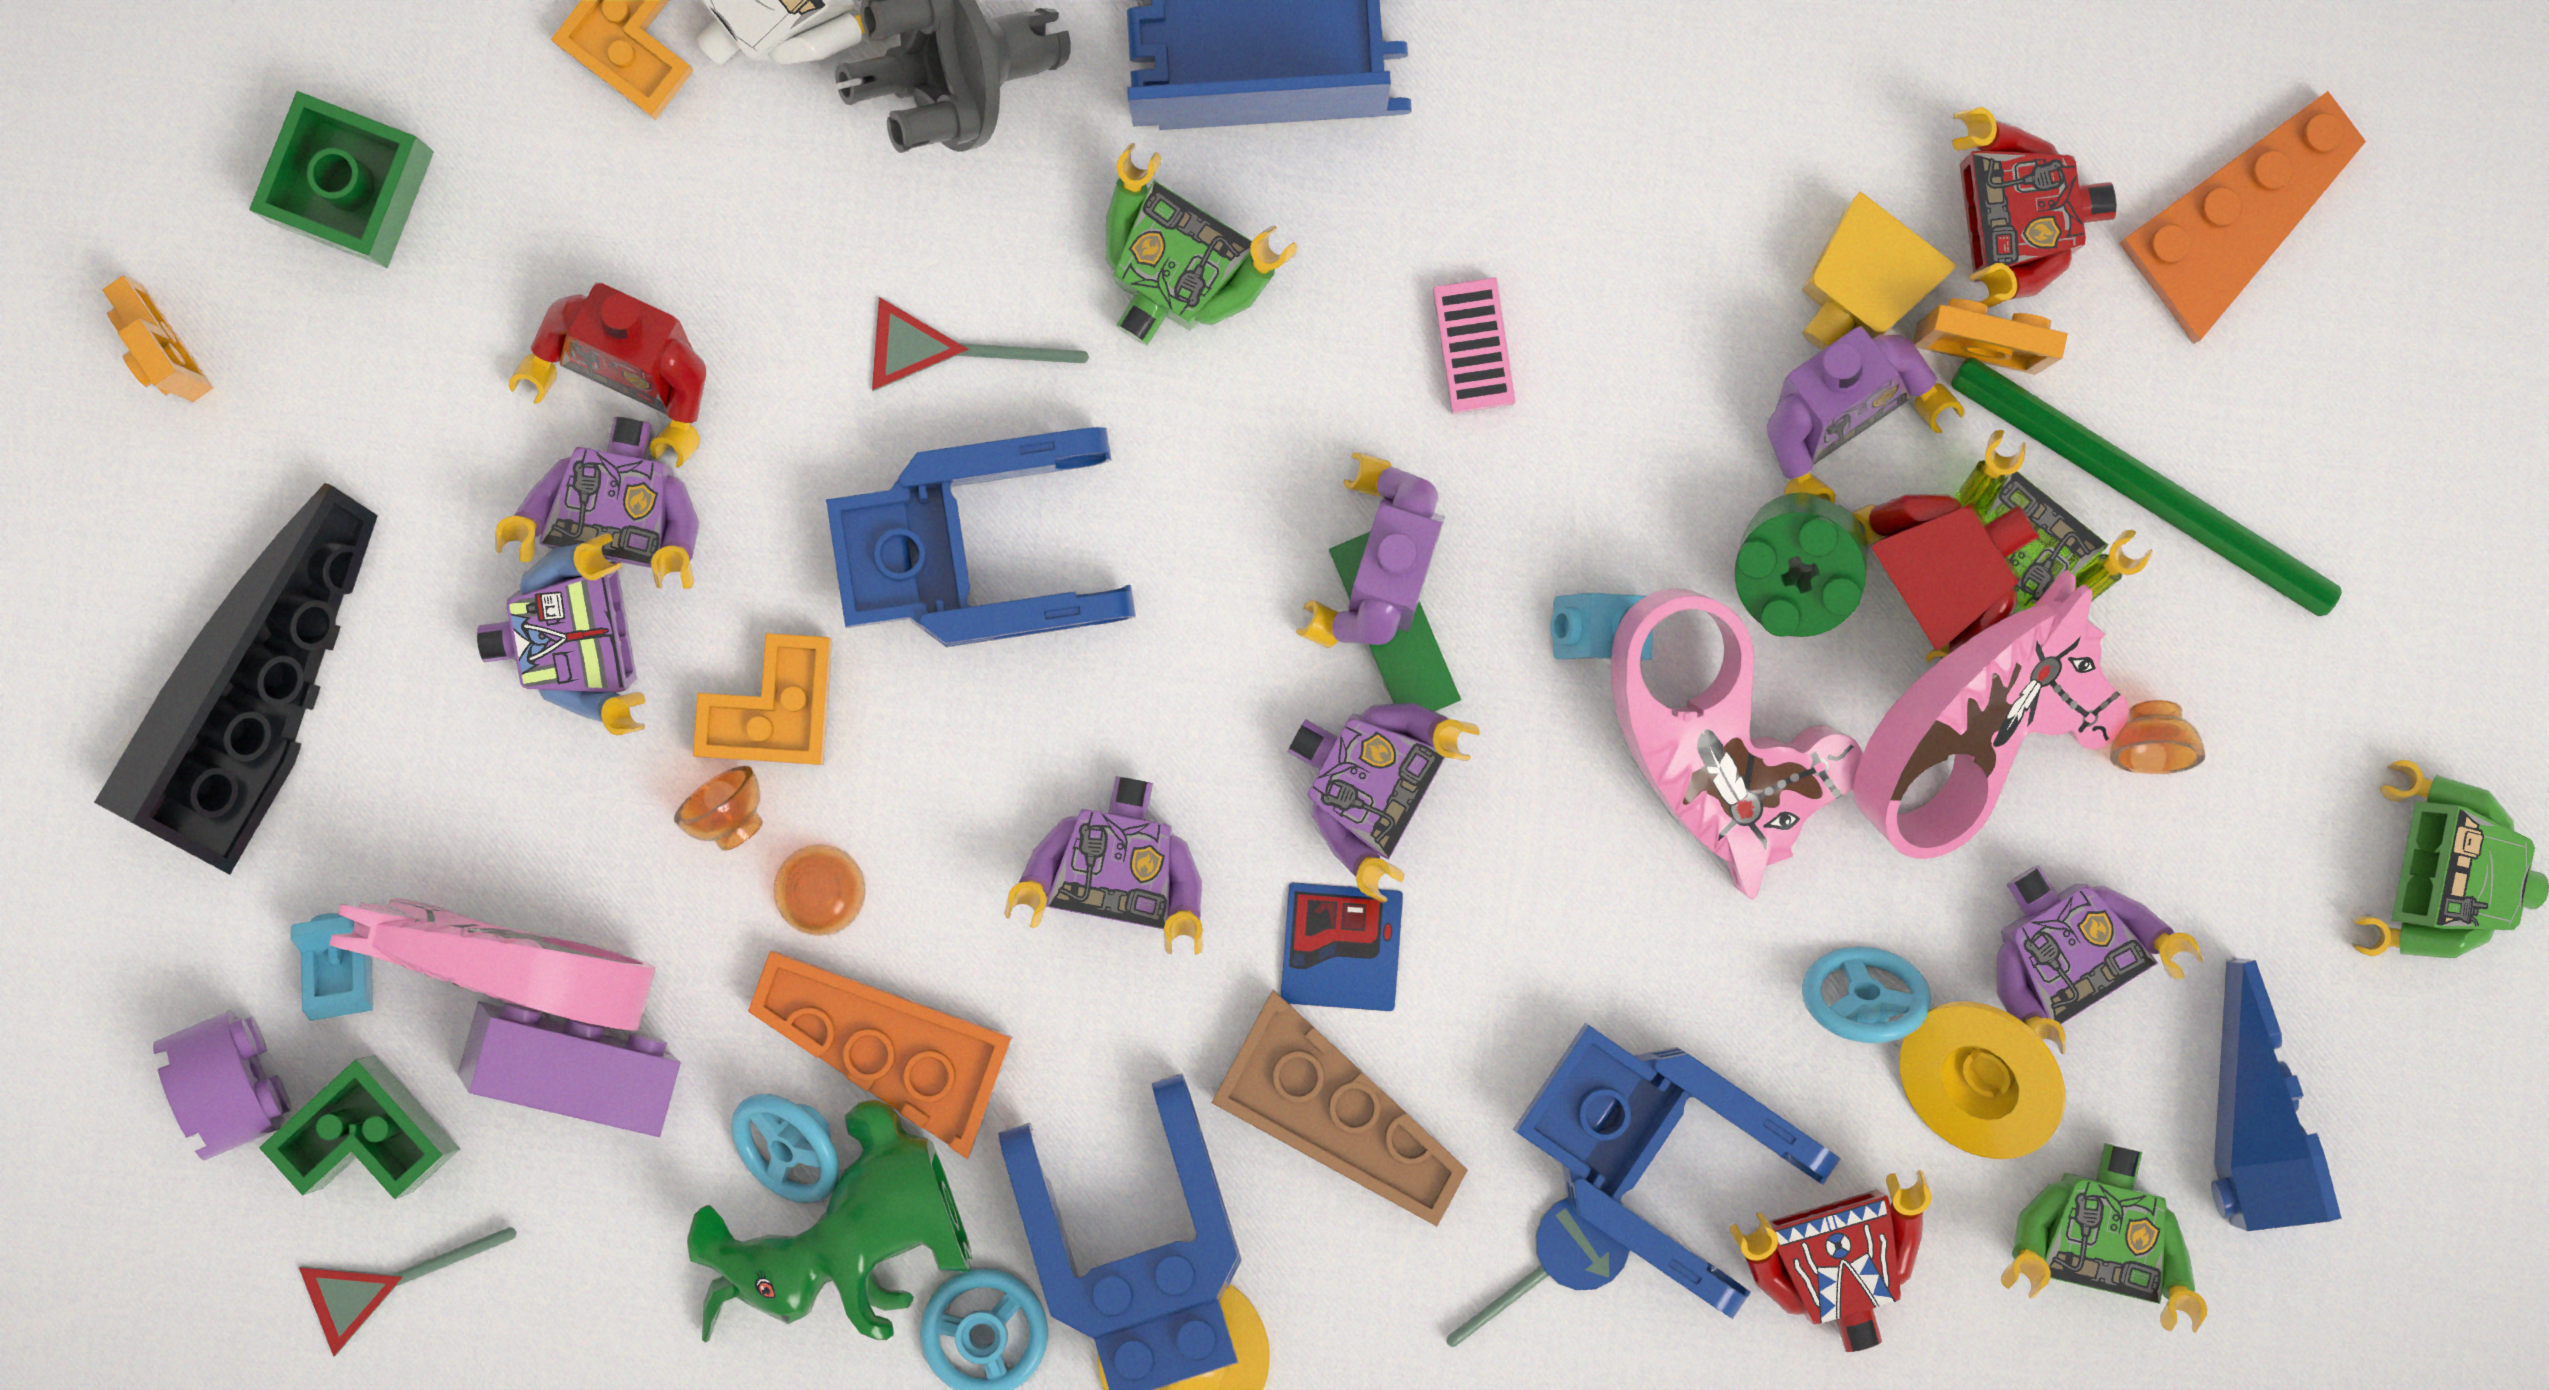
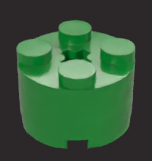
M1799 492L1773 499L1758 510L1748 524L1741 539L1735 564V584L1739 598L1749 614L1767 632L1774 636L1809 637L1825 633L1844 622L1860 604L1865 586L1868 561V546L1864 531L1858 520L1849 510L1840 504L1838 506L1828 500L1819 498L1820 495ZM1793 557H1800L1804 565L1813 564L1812 571L1802 572L1799 567L1791 568V559Z

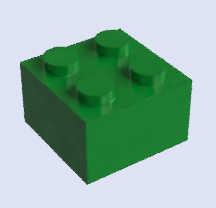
M296 91L249 210L273 225L388 268L434 151L414 135Z

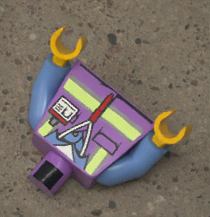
M604 533L584 543L553 548L525 572L521 578L520 590L507 599L509 621L479 625L477 628V643L479 654L484 663L516 659L519 679L523 688L538 689L544 700L582 717L603 722L605 728L611 734L617 736L645 729L644 723L635 722L630 715V707L644 704L645 697L640 692L625 695L616 693L626 691L637 679L618 572L622 568V564L617 561L608 562L604 558L602 546L613 541L609 533Z

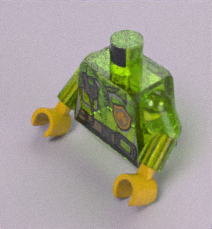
M1997 430L1990 435L1987 442L1985 460L1979 461L1954 498L1962 506L1973 502L1987 524L2020 505L2035 527L2040 538L2008 557L2021 578L2014 586L2018 604L2013 614L2033 607L2057 577L2066 570H2069L2076 578L2075 590L2082 585H2086L2092 590L2091 602L2121 580L2122 574L2133 575L2142 571L2152 557V549L2147 551L2140 559H2130L2122 551V545L2130 541L2136 534V531L2126 530L2122 532L2110 547L2109 555L2101 554L2109 544L2018 472L2024 462L2026 443L2023 442L2020 445L2019 451L2015 455L2004 457L1995 450L2003 438L2004 431Z

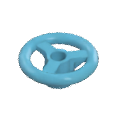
M1847 947L1827 953L1809 967L1802 983L1803 1001L1811 1016L1831 1033L1856 1042L1886 1043L1908 1036L1924 1023L1927 1013L1931 1008L1930 988L1920 971L1904 958L1878 948ZM1866 966L1876 967L1897 976L1907 985L1911 994L1885 988L1881 982L1870 977ZM1842 968L1849 982L1847 995L1829 1007L1821 993L1822 983L1828 975ZM1904 1013L1900 1018L1889 1022L1890 1017Z
M755 1094L739 1103L732 1117L731 1131L733 1142L740 1158L756 1179L775 1194L797 1203H816L831 1195L839 1179V1161L836 1150L830 1140L831 1131L825 1118L811 1106L796 1104L786 1098L773 1094ZM751 1120L767 1140V1149L771 1155L770 1163L764 1159L755 1145L751 1133ZM801 1163L820 1168V1175L815 1183L801 1184L788 1179L790 1168Z
M972 1269L970 1272H962L948 1279L931 1296L921 1320V1346L932 1371L942 1382L954 1390H1014L1033 1375L1043 1359L1048 1341L1047 1318L1036 1294L1019 1278L996 1269ZM993 1288L1006 1293L991 1311L976 1310L964 1318L944 1313L956 1297L972 1289ZM1021 1307L1028 1321V1344L1018 1363L1007 1371L1002 1356L1008 1341L1006 1323ZM977 1324L989 1325L995 1334L994 1341L988 1345L977 1343L973 1339L972 1328ZM939 1334L955 1337V1344L961 1356L971 1363L983 1364L987 1378L973 1377L954 1367L943 1352Z

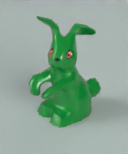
M878 1100L862 1101L846 1113L844 1117L848 1135L860 1142L863 1151L859 1159L844 1170L832 1193L826 1212L812 1228L795 1236L766 1235L742 1242L733 1238L723 1218L712 1206L705 1205L694 1214L687 1236L689 1258L691 1262L712 1268L722 1275V1277L712 1280L703 1302L702 1341L706 1343L710 1340L721 1307L727 1300L737 1297L763 1313L786 1324H790L811 1313L818 1293L830 1281H833L845 1313L859 1333L876 1340H888L894 1335L892 1321L875 1315L871 1306L884 1311L904 1309L911 1306L914 1296L904 1290H886L880 1286L872 1273L876 1264L924 1245L931 1249L938 1270L970 1272L968 1259H973L971 1246L933 1142L928 1138L908 1134L902 1128L900 1118L891 1106Z

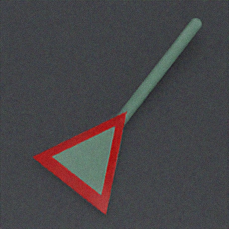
M879 297L872 391H876L955 356L1086 363L1089 355L1086 351L957 343Z
M508 1227L392 1275L299 1267L333 1357L339 1353L396 1286L513 1240L517 1234L516 1230Z

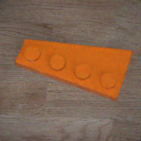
M2327 91L2119 242V244L2195 344L2201 341L2366 141L2329 91Z
M774 950L768 954L748 1009L749 1013L816 1058L819 1057L866 1092L869 1091L921 1129L924 1128L964 1158L968 1159L970 1157L1013 1036Z

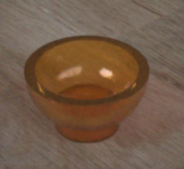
M2164 700L2145 701L2130 708V720L2126 722V725L2112 741L2110 750L2111 763L2122 770L2133 773H2177L2192 769L2205 760L2203 740L2197 729L2190 722L2183 719L2182 707L2177 703Z
M738 766L710 779L695 790L680 805L674 815V822L684 833L700 841H715L722 851L731 850L743 844L763 824L762 818L756 811L760 803L761 794L759 782L754 771L749 766Z
M826 844L805 846L790 854L779 867L773 886L775 905L782 918L797 931L813 936L835 934L849 926L860 913L866 894L864 876L857 862L842 849Z

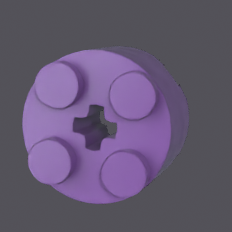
M229 1010L153 1043L154 1054L167 1052L169 1065L157 1070L173 1114L186 1138L197 1133L201 1136L206 1146L195 1152L204 1161L281 1128L280 1115L291 1111L289 1097L280 1078L277 1075L267 1078L258 1055L266 1052L267 1047L261 1030L252 1016L246 1019H239L234 1012Z

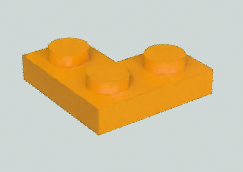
M581 0L551 38L557 47L655 121L694 71L688 63L645 32L669 0Z
M122 275L102 289L114 307L107 312V315L118 331V335L129 349L123 355V359L142 385L148 387L153 384L165 395L172 393L191 402L196 401L214 388L143 285Z
M765 633L761 697L697 693L693 757L824 765L832 638Z

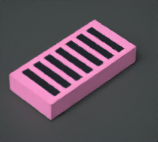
M1497 278L1433 287L1451 414L1514 405L1515 396Z

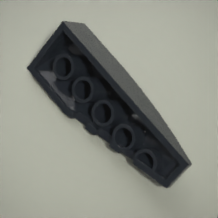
M324 483L236 583L197 635L160 690L94 801L95 804L229 875L232 873L296 763L302 744L295 740L305 710L314 709L321 686L314 683L325 650L333 651L341 628V626L336 625V617L343 596L353 592L378 517L377 514L330 484Z

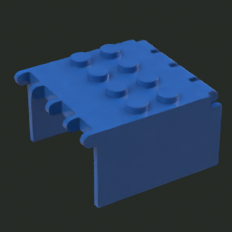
M1151 0V6L1132 7L1126 10L1129 60L1139 63L1155 62V69H1141L1130 72L1131 87H1127L1133 127L1159 125V130L1395 116L1412 112L1410 98H1389L1391 86L1390 71H1384V60L1407 57L1408 47L1405 41L1382 42L1380 0Z

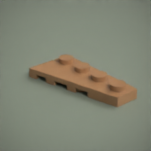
M1274 989L1271 991L1211 1103L1437 1227L1468 1169Z

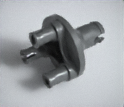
M862 0L860 16L866 35L871 37L873 41L883 39V37L900 34L901 46L889 48L885 56L850 64H839L836 68L835 79L836 83L860 78L862 81L860 85L838 89L841 99L847 105H853L859 101L889 94H895L899 98L914 97L917 107L902 111H891L889 113L890 117H887L888 135L893 147L899 153L941 142L951 150L963 152L982 147L990 140L998 120L1000 87L1005 81L1039 74L1047 69L1056 70L1065 65L1069 60L1071 41L1068 30L1046 35V23L1055 22L1059 18V12L1055 9L1038 8L1034 12H1019L991 19L982 14L975 0Z

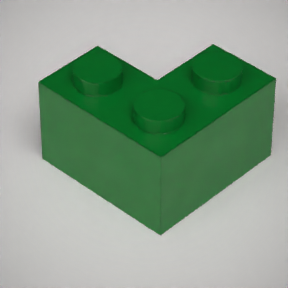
M376 1055L355 1059L264 1142L259 1149L302 1196L326 1187L357 1158L394 1199H397L418 1189L460 1150V1147Z

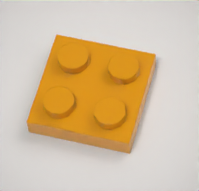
M1952 298L1948 306L1940 304L1917 323L1913 341L1915 347L1963 359L1973 357L1985 364L2036 375L2063 358L2068 333L2050 329L2052 321L2042 316L2013 313L2012 320L1987 315L1988 306L1983 303Z

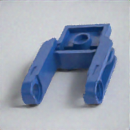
M1081 428L917 452L890 490L826 499L845 627L853 628L910 619L913 624L947 648L1135 618L1136 613L1131 585L1090 594H1076L1074 591L973 607L969 606L967 602L970 594V583L957 500L952 495L951 489L955 486L1078 469L1107 463L1112 460L1107 428Z
M1584 1023L1513 1130L1562 1164L1569 1205L1579 1216L1733 1319L1751 1292L1723 1271L1621 1203V1197L1635 1187L1683 1116L1685 1103L1691 1097L1702 1102L1822 1185H1824L1841 1158L1678 1047L1634 1056L1587 1023Z
M1183 1073L1153 1082L1152 1089L1196 1230V1239L1191 1242L1175 1241L1092 1268L1086 1275L1079 1278L1051 1182L1045 1177L1036 1153L1031 1133L1033 1130L1031 1123L998 1133L1002 1154L1050 1316L1094 1339L1109 1390H1158L1239 1363L1220 1300L1225 1290L1229 1287L1242 1259Z

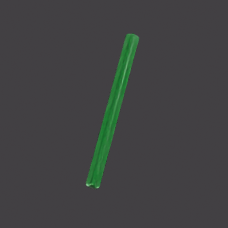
M1967 358L1954 374L1951 382L1953 389L2316 616L2328 615L2339 601L2342 594V589L2339 585L1976 358Z

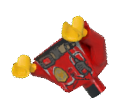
M1984 107L1955 112L1953 118L1960 119L1966 124L1968 136L1953 139V148L1957 151L1971 148L1981 150L1972 151L1959 164L1973 274L1969 278L1970 281H1983L1989 291V297L1979 302L1990 308L2007 300L2035 296L2069 269L2072 254L2085 245L2084 223L2115 219L2117 204L2113 184L2111 182L2079 185L2074 156L2060 155L2052 143L2016 126L1996 121L1993 114Z
M597 282L587 297L578 294L560 298L553 302L548 308L530 347L533 354L523 358L509 380L508 386L510 391L514 392L521 379L530 380L537 386L539 391L533 403H540L557 378V370L553 363L560 361V366L667 414L671 418V422L651 441L650 453L657 460L669 446H672L678 457L676 468L682 466L698 449L700 444V436L690 423L696 422L698 419L706 380V366L704 361L693 351L680 321L669 313L608 285Z

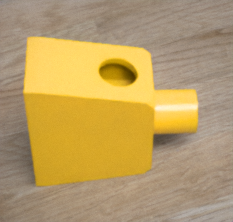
M1860 191L1844 209L1804 284L1802 291L1819 304L1821 308L1802 333L1807 340L1821 351L1860 326L1865 329L1872 339L1878 335H1883L1945 279L1956 267V264Z

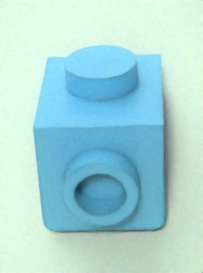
M1605 593L1556 596L1553 602V615L1550 623L1554 658L1561 660L1585 658L1612 660V645L1618 625L1629 609L1646 596ZM1653 628L1643 644L1640 661L1652 660Z
M336 913L321 914L312 918L310 922L290 926L291 940L301 952L302 1011L310 1021L373 1010L372 956L329 945L333 934L352 933L355 921Z

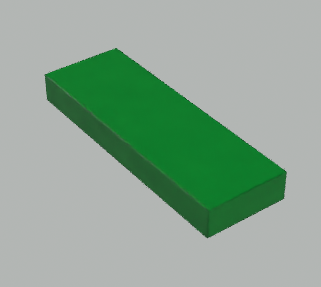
M1370 532L1329 549L1349 600L1351 599L1352 589ZM1420 601L1418 602L1409 632L1397 629L1394 638L1386 644H1368L1393 704L1416 703L1435 712L1461 701Z

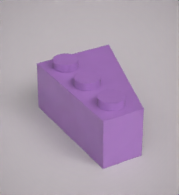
M480 1001L477 1002L457 1074L470 1094L655 1137L661 1136L681 1064L671 1053L665 1052L667 1042L636 1033H630L628 1041H623L603 1035L605 1027L569 1018L566 1019L564 1025L540 1018L542 1012L520 1005L503 1003L502 1007Z

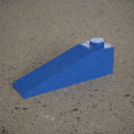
M2238 958L2226 961L2214 1164L2219 1180L2212 1181L2211 1183L2216 1208L2223 1219L2229 1218L2230 1225L2245 1231L2315 1224L2342 1219L2318 1134L2307 1135L2296 1114V1111L2299 1109V1099H2302L2304 1096L2297 1075L2292 1076L2287 1064L2284 1061L2278 1062L2274 1049L2282 1046V1033L2256 960Z

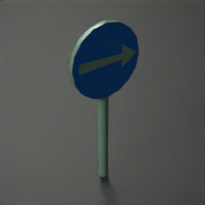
M1568 1197L1554 1203L1541 1217L1535 1235L1536 1254L1541 1266L1451 1333L1446 1339L1447 1345L1450 1347L1457 1346L1548 1276L1553 1278L1558 1284L1574 1290H1595L1612 1282L1625 1267L1630 1250L1579 1216L1570 1207Z

